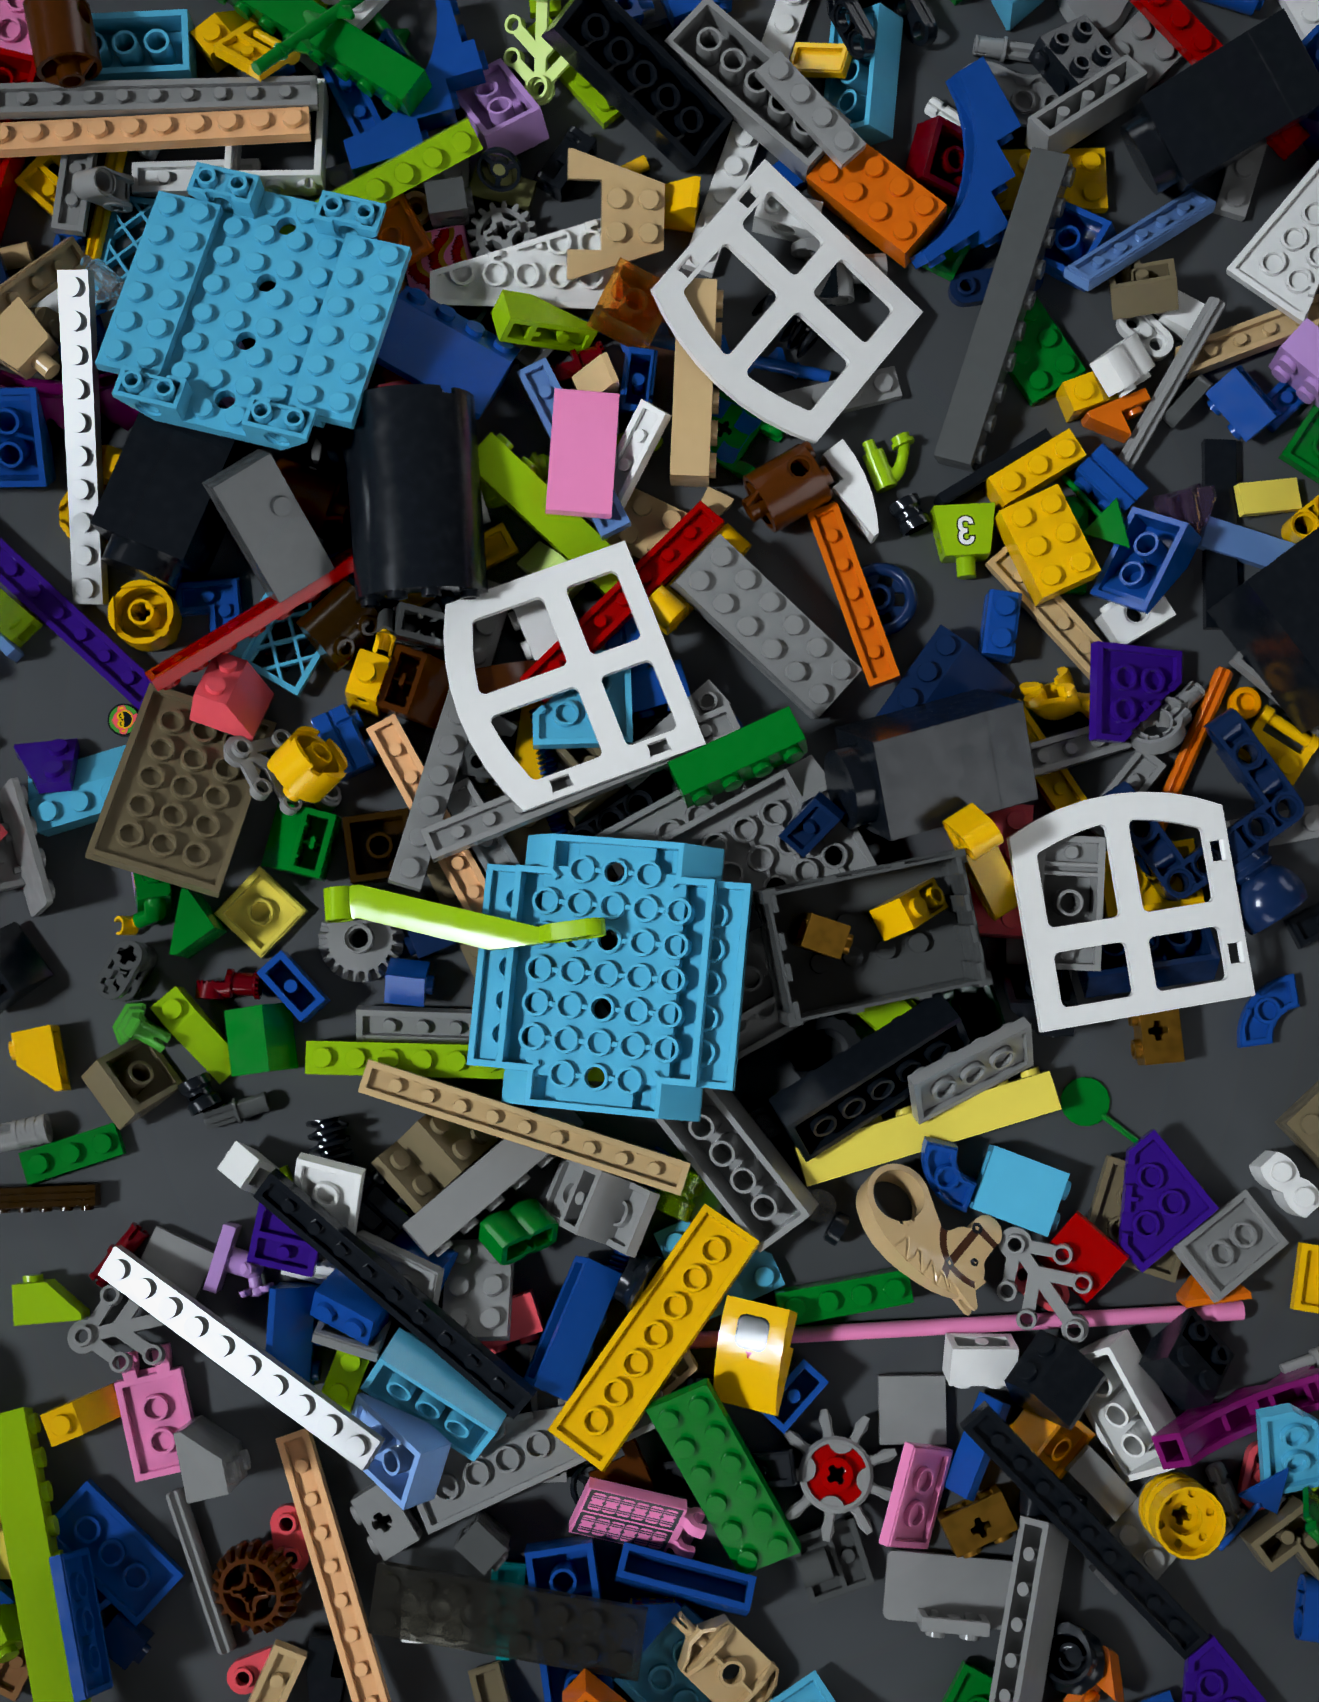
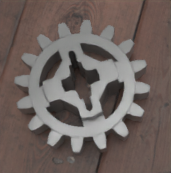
M502 201L501 208H496L495 204L491 202L490 211L488 212L480 208L478 210L480 220L472 218L471 225L474 229L468 230L469 240H472L469 243L471 252H477L476 257L537 238V234L533 233L536 231L535 221H529V212L524 211L520 214L519 204L517 203L512 209H509L506 201ZM491 223L489 229L485 230V228ZM504 234L506 239L502 240L500 235Z

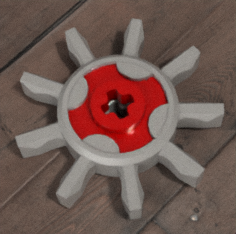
M821 1409L819 1412V1423L823 1433L822 1439L812 1445L806 1443L798 1433L788 1429L784 1434L789 1444L796 1447L803 1454L799 1468L796 1469V1477L804 1493L800 1500L790 1505L785 1516L789 1521L800 1517L803 1511L812 1504L824 1511V1521L821 1527L823 1541L830 1542L835 1532L834 1521L836 1514L846 1512L853 1514L858 1527L866 1535L873 1532L871 1521L864 1514L861 1504L869 1494H874L885 1501L890 1500L892 1489L873 1482V1467L880 1463L890 1462L897 1456L895 1448L882 1449L876 1454L868 1455L859 1445L862 1436L869 1426L870 1418L865 1415L855 1423L849 1438L834 1435L832 1417L827 1409ZM832 1465L837 1469L842 1467L845 1471L841 1475L843 1482L840 1484L836 1481L829 1482L827 1479L830 1475L828 1468Z

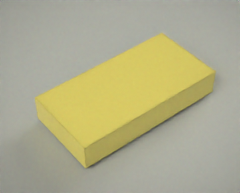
M1297 477L1238 483L1233 486L1239 518L1296 512L1302 508Z

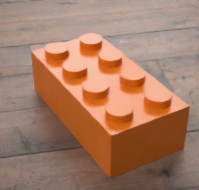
M867 143L865 150L842 170L825 154L806 177L809 195L818 201L824 202L823 205L903 268L908 266L911 262L910 258L925 246L946 220L947 204Z

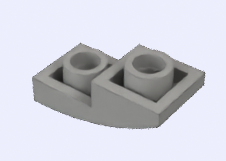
M1087 1444L1065 1467V1471L1080 1489L1090 1495L1105 1515L1114 1522L1137 1499V1496L1118 1474Z

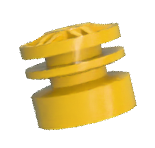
M1166 1472L1155 1476L1145 1485L1139 1497L1138 1513L1142 1525L1167 1552L1180 1559L1196 1560L1208 1556L1220 1545L1226 1529V1516L1223 1507L1216 1497L1198 1481L1182 1472Z

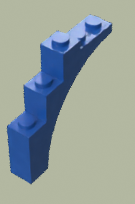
M435 0L437 8L436 38L430 61L425 69L432 88L412 115L409 117L400 110L397 113L393 112L388 118L367 131L343 140L354 178L428 139L429 130L457 123L455 110L461 108L456 91L486 83L483 70H487L489 67L484 49L477 51L475 40L467 39L464 25L456 24L454 16L460 14L456 0Z
M984 57L979 58L945 81L956 105L962 128L964 150L962 178L955 203L943 226L926 246L910 258L915 269L925 264L931 269L946 259L944 252L950 248L953 249L954 253L968 244L972 249L982 243L987 248L1003 238L1000 232L1006 229L1008 221L994 197L1008 189L1005 182L1016 175L1000 147L1014 139L1011 132L1022 125Z

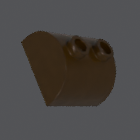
M343 580L303 615L296 624L329 668L339 672L357 656L360 648L365 649L375 640L379 613L375 608H361V605L356 603L355 587L346 580Z

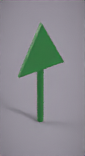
M1063 474L1062 480L1097 516L1083 534L1131 548L1118 498L1101 512L1082 490L1074 484L1068 475Z

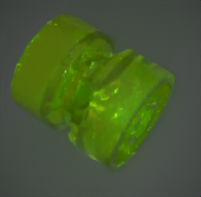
M689 1170L681 1196L656 1189L655 1192L660 1194L656 1209L682 1221L689 1222L696 1208L693 1200L695 1197L701 1196L706 1185L697 1173Z

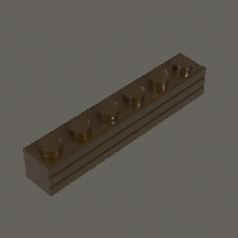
M100 1184L0 1188V1214L11 1213V1209H18V1213L31 1212V1208H39V1212L52 1211V1207H60V1211H72L73 1207L81 1206V1210H94V1206L101 1205Z

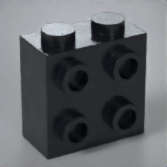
M1083 15L1040 36L1028 60L1060 97L1121 57L1088 17Z

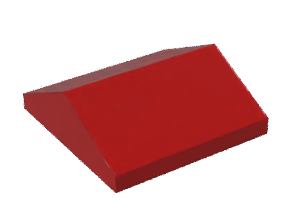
M1077 1210L1049 1242L1054 1245L1060 1243L1070 1245L1073 1249L1071 1262L1067 1265H1059L1052 1257L1037 1255L1035 1258L1045 1267L1076 1274L1078 1272L1089 1273L1093 1278V1286L1088 1293L1079 1294L1073 1287H1069L1084 1302L1088 1303L1109 1282L1130 1256ZM1060 1248L1057 1250L1056 1254L1059 1259L1066 1260L1069 1258V1253L1066 1249ZM1079 1277L1076 1280L1080 1288H1087L1089 1286L1088 1280L1084 1277Z

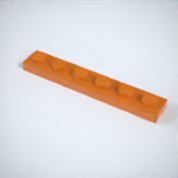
M837 501L813 510L807 516L870 690L901 680Z

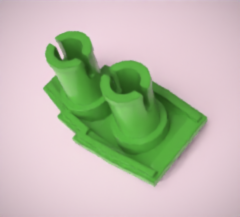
M141 1001L127 1003L112 1026L118 1044L122 1046L129 1039L132 1041L137 1039L161 1053L166 1047L163 1041L168 1043L171 1033L168 1032V1029H164L146 1019L144 1016L145 1003Z

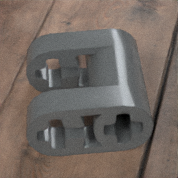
M122 940L117 943L97 976L95 982L97 993L102 998L127 1002L135 999L140 994L156 965L157 953L155 949L148 944L132 940ZM114 963L117 966L115 970L112 969ZM106 979H109L108 986L105 984Z

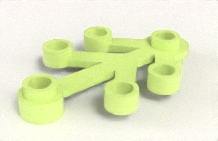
M535 0V38L526 29L525 20L518 15H509L504 23L505 30L515 36L534 57V71L525 63L524 53L515 47H510L505 51L503 56L504 63L521 76L525 81L524 88L539 106L546 105L552 100L555 94V82L571 66L560 55L557 61L548 69V58L555 50L541 36L549 27L551 0ZM518 20V27L513 31L512 25ZM517 53L516 62L511 63V57ZM544 84V90L539 95L538 89Z

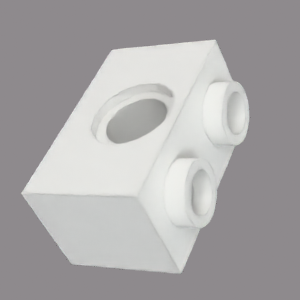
M766 195L757 205L752 232L792 242L814 236L772 195ZM806 198L816 209L822 212L824 202Z
M1164 595L1148 614L1137 611L1140 616L1139 622L1131 621L1128 618L1127 609L1129 608L1112 602L1099 609L1102 614L1094 622L1107 642L1130 645L1165 624L1177 614Z

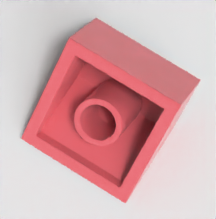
M219 654L211 659L194 692L189 720L233 736H243L253 741L274 698V693L247 660L230 654Z

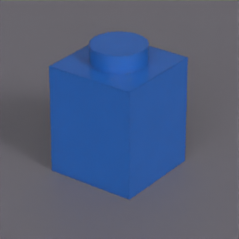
M390 958L385 974L384 1003L424 1007L427 994L433 995L435 975H429L430 962Z

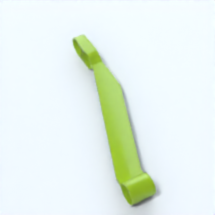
M360 884L333 886L323 889L325 922L341 923L363 919L491 951L606 936L605 918H585L533 926Z

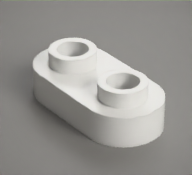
M1151 314L1116 320V328L1119 334L1125 339L1136 332L1153 361L1163 360L1172 350L1174 344L1172 334ZM1127 321H1134L1137 327L1130 328L1127 325ZM1150 343H1157L1159 350L1152 349Z

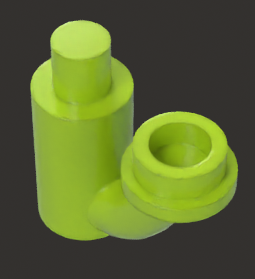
M908 431L900 433L891 439L892 450H898L897 458L892 468L889 465L883 448L878 449L874 439H869L862 443L866 453L862 459L877 493L894 488L903 477L908 464L910 445L915 442L914 437L910 436Z

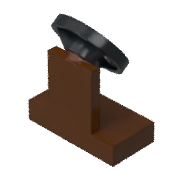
M635 1438L623 1444L621 1448L625 1455L612 1461L605 1472L600 1471L591 1463L580 1466L574 1472L570 1483V1491L576 1505L579 1501L577 1480L583 1483L585 1488L589 1477L582 1475L581 1472L588 1467L596 1468L588 1472L590 1477L659 1493Z

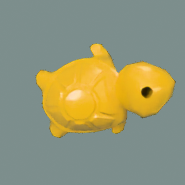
M1065 666L1057 668L1059 675L1054 678V682L1044 685L1039 682H1023L1019 686L1021 693L1024 695V705L1043 719L1059 720L1074 715L1077 712H1081L1089 719L1090 693L1077 692L1071 673Z

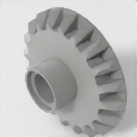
M324 919L318 934L319 950L323 961L333 973L352 982H369L384 976L390 958H400L404 947L403 929L363 919L341 923H327ZM365 930L368 935V942L365 946L356 948L352 943V937L357 931Z

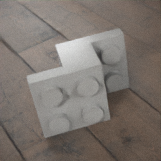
M561 1158L542 1206L559 1223V1226L578 1236L605 1244L624 1255L635 1258L656 1209L660 1194L629 1179Z

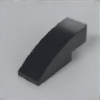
M314 1628L309 1637L307 1686L310 1702H343L346 1679L343 1669L335 1667L338 1652L332 1631Z

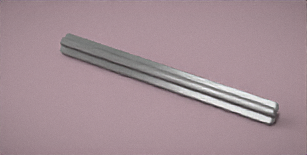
M1211 296L1206 301L1132 431L1130 438L1119 454L1118 458L1131 470L1135 467L1225 309L1226 304L1221 299Z

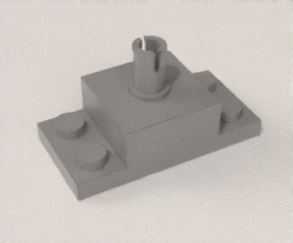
M1069 836L1038 853L1037 860L1047 919L1050 926L1058 927L1103 919L1106 837ZM1102 945L1057 953L1054 958L1056 970L1101 972Z

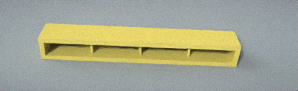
M1039 1066L1020 1072L1021 1078L1011 1081L1007 1079L920 1125L912 1116L911 1105L897 1108L894 1110L895 1116L882 1119L880 1115L808 1162L804 1160L796 1146H794L804 1184L807 1187L920 1153L924 1136L956 1142L1061 1110L1050 1071L1040 1072Z

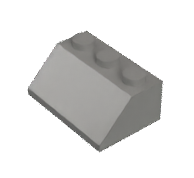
M203 1415L195 1416L173 1434L187 1504L228 1495L248 1475L247 1470L251 1468L250 1455L247 1449H243L241 1440Z

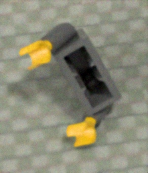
M404 602L398 603L393 609H382L377 617V632L372 651L377 653L378 649L388 652V656H391L395 642L426 650H444L443 630L445 613Z

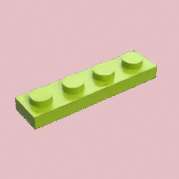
M549 17L550 25L553 22V20ZM536 22L527 28L534 38ZM556 50L548 58L549 68L560 57ZM569 66L558 78L603 129L622 115L614 106L609 107L606 99L572 66Z

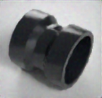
M917 493L902 497L888 508L892 517L898 519L900 523L899 530L903 537L922 530L932 522L928 513L922 511L920 507L921 500Z
M208 1072L197 1075L177 1086L181 1095L185 1096L189 1102L187 1108L191 1116L200 1114L222 1102L219 1093L213 1091L211 1087L212 1079Z

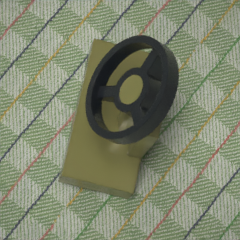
M491 147L485 150L478 159L470 186L474 201L488 205L493 202L499 208H501L502 201H506L509 209H512L517 203L519 204V213L521 214L524 211L530 213L537 189V181L521 177L522 167L520 161L511 151L502 147ZM493 153L503 154V155H505V156H507V157L500 156V155H496V154H493ZM482 159L487 161L488 168L482 166Z

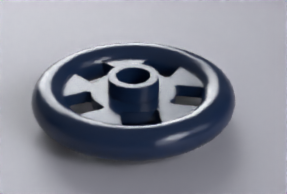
M871 563L861 567L865 580L870 585L869 591L873 601L876 597H883L885 599L882 605H875L878 615L884 616L891 613L892 621L882 624L885 635L890 636L899 632L911 621L917 608L918 595L913 580L904 570L893 564ZM881 575L894 579L891 587L878 584ZM895 594H904V606H894Z

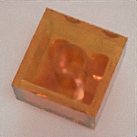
M620 257L586 325L627 347L648 349L663 320V316L650 291L660 278Z

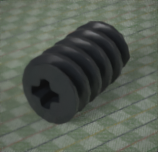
M773 291L758 303L752 312V316L760 314L762 316L775 301L776 296ZM793 315L780 330L778 340L780 342L789 340L787 345L789 351L799 348L796 355L799 359L810 350L819 335L799 316Z
M332 1117L305 1123L307 1127L316 1128L315 1132L307 1136L308 1140L318 1142L316 1146L309 1149L310 1153L355 1166L354 1162L344 1160L345 1157L353 1153V1150L342 1147V1144L351 1140V1136L340 1133V1131L349 1126V1122L339 1121V1117Z

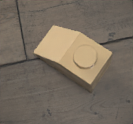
M608 353L600 354L572 376L573 388L571 389L620 394L619 379Z

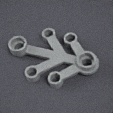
M278 729L271 737L250 741L243 736L230 737L223 746L224 759L232 767L241 768L250 786V795L255 800L264 801L272 792L273 787L280 801V810L285 815H295L302 807V800L293 802L285 796L283 786L267 767L269 758L260 754L274 749L277 750L283 744L277 738H281L285 742L291 734L284 729ZM256 767L265 771L269 781L265 778H260ZM336 785L320 802L314 803L315 807L324 812L334 811L342 800L340 788ZM257 786L263 788L265 792L259 791ZM287 801L293 803L295 807L289 806Z
M1019 1226L1005 1229L1002 1232V1239L999 1243L1000 1251L1006 1257L1003 1279L997 1287L998 1297L1007 1302L1012 1301L1016 1297L1018 1286L1015 1280L1019 1262L1028 1273L1022 1309L1016 1317L1017 1325L1023 1330H1031L1035 1327L1038 1320L1035 1311L1040 1290L1062 1322L1061 1333L1063 1337L1072 1343L1082 1342L1089 1332L1087 1319L1080 1314H1073L1052 1283L1073 1287L1077 1293L1086 1294L1092 1289V1276L1087 1272H1078L1076 1274L1040 1266L1032 1255L1052 1257L1057 1264L1067 1265L1073 1258V1249L1070 1245L1066 1243L1054 1245L1032 1240L1029 1232ZM1010 1239H1019L1021 1248L1018 1250L1011 1248L1009 1244ZM1060 1248L1066 1249L1069 1253V1258L1066 1260L1059 1259L1056 1254L1057 1250ZM1079 1277H1084L1088 1280L1089 1286L1087 1288H1080L1076 1280ZM1003 1285H1010L1013 1288L1011 1296H1006L1002 1293L1001 1288ZM1024 1313L1030 1314L1033 1322L1031 1324L1023 1323L1021 1315ZM1071 1324L1078 1325L1081 1333L1072 1335L1068 1330V1326Z
M112 1285L103 1287L100 1292L101 1301L88 1320H79L69 1329L67 1341L74 1352L79 1354L94 1352L109 1362L111 1370L116 1373L128 1372L133 1365L132 1357L128 1353L117 1352L105 1343L104 1339L117 1337L140 1353L143 1361L148 1365H160L166 1356L163 1347L151 1344L135 1333L164 1326L165 1324L151 1314L134 1318L141 1306L131 1299L128 1300L113 1323L102 1325L111 1308L120 1304L123 1299V1293ZM114 1289L116 1291V1298L109 1302L107 1294L110 1290ZM86 1330L88 1339L81 1343L79 1335L82 1331ZM157 1349L159 1356L152 1362L149 1358V1353L151 1350ZM123 1356L126 1363L122 1369H119L116 1362L119 1357Z

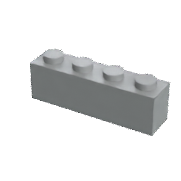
M1128 54L1124 55L1029 116L1025 145L1030 150H1032V147L1060 153L1066 151L1134 107L1139 98L1145 93L1148 72Z

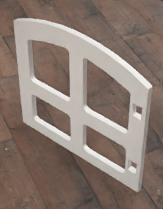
M766 159L760 163L650 290L664 320L677 341L701 371L720 390L763 422L786 434L812 444L818 442L923 313L908 296ZM749 190L756 199L747 208L739 200ZM766 195H772L820 242L819 249L798 274L790 273L743 227V221ZM721 247L729 249L776 296L775 301L730 354L723 353L711 338L684 294L685 288ZM690 259L697 268L687 278L679 269ZM838 262L844 264L889 308V315L867 342L860 340L814 294L815 288ZM793 315L799 316L846 361L845 369L811 410H806L781 398L754 381L747 373L748 368Z
M625 541L490 588L488 593H481L479 599H459L445 604L443 630L445 664L449 687L458 717L471 746L487 772L501 790L523 812L544 806L706 745ZM615 574L633 615L640 637L637 640L593 654L588 648L567 591L571 587L596 578ZM541 600L546 607L565 656L566 664L493 692L481 693L478 687L474 663V623L529 602ZM650 663L654 668L676 727L666 733L630 745L624 740L602 680L607 676L640 664ZM574 689L580 695L602 753L595 759L534 780L520 766L502 742L492 725V720L502 714ZM666 740L670 749L650 756L648 746ZM569 775L573 785L553 792L550 782Z
M1168 792L1110 794L1083 800L1054 810L1030 822L1006 838L1039 1032L1255 996L1222 804L1198 797ZM1132 820L1175 823L1199 830L1211 894L1208 902L1150 912L1144 910L1129 823ZM1095 826H1101L1106 837L1118 910L1117 915L1113 918L1052 927L1047 919L1037 855L1042 850L1064 838ZM1218 840L1222 860L1213 861L1210 842ZM1209 927L1215 928L1218 934L1224 978L1215 982L1159 990L1156 986L1149 945L1150 939L1155 936ZM1121 943L1124 946L1131 986L1130 995L1075 1006H1064L1061 1001L1054 960L1055 955L1064 951ZM1230 943L1237 944L1238 963H1231L1228 944Z

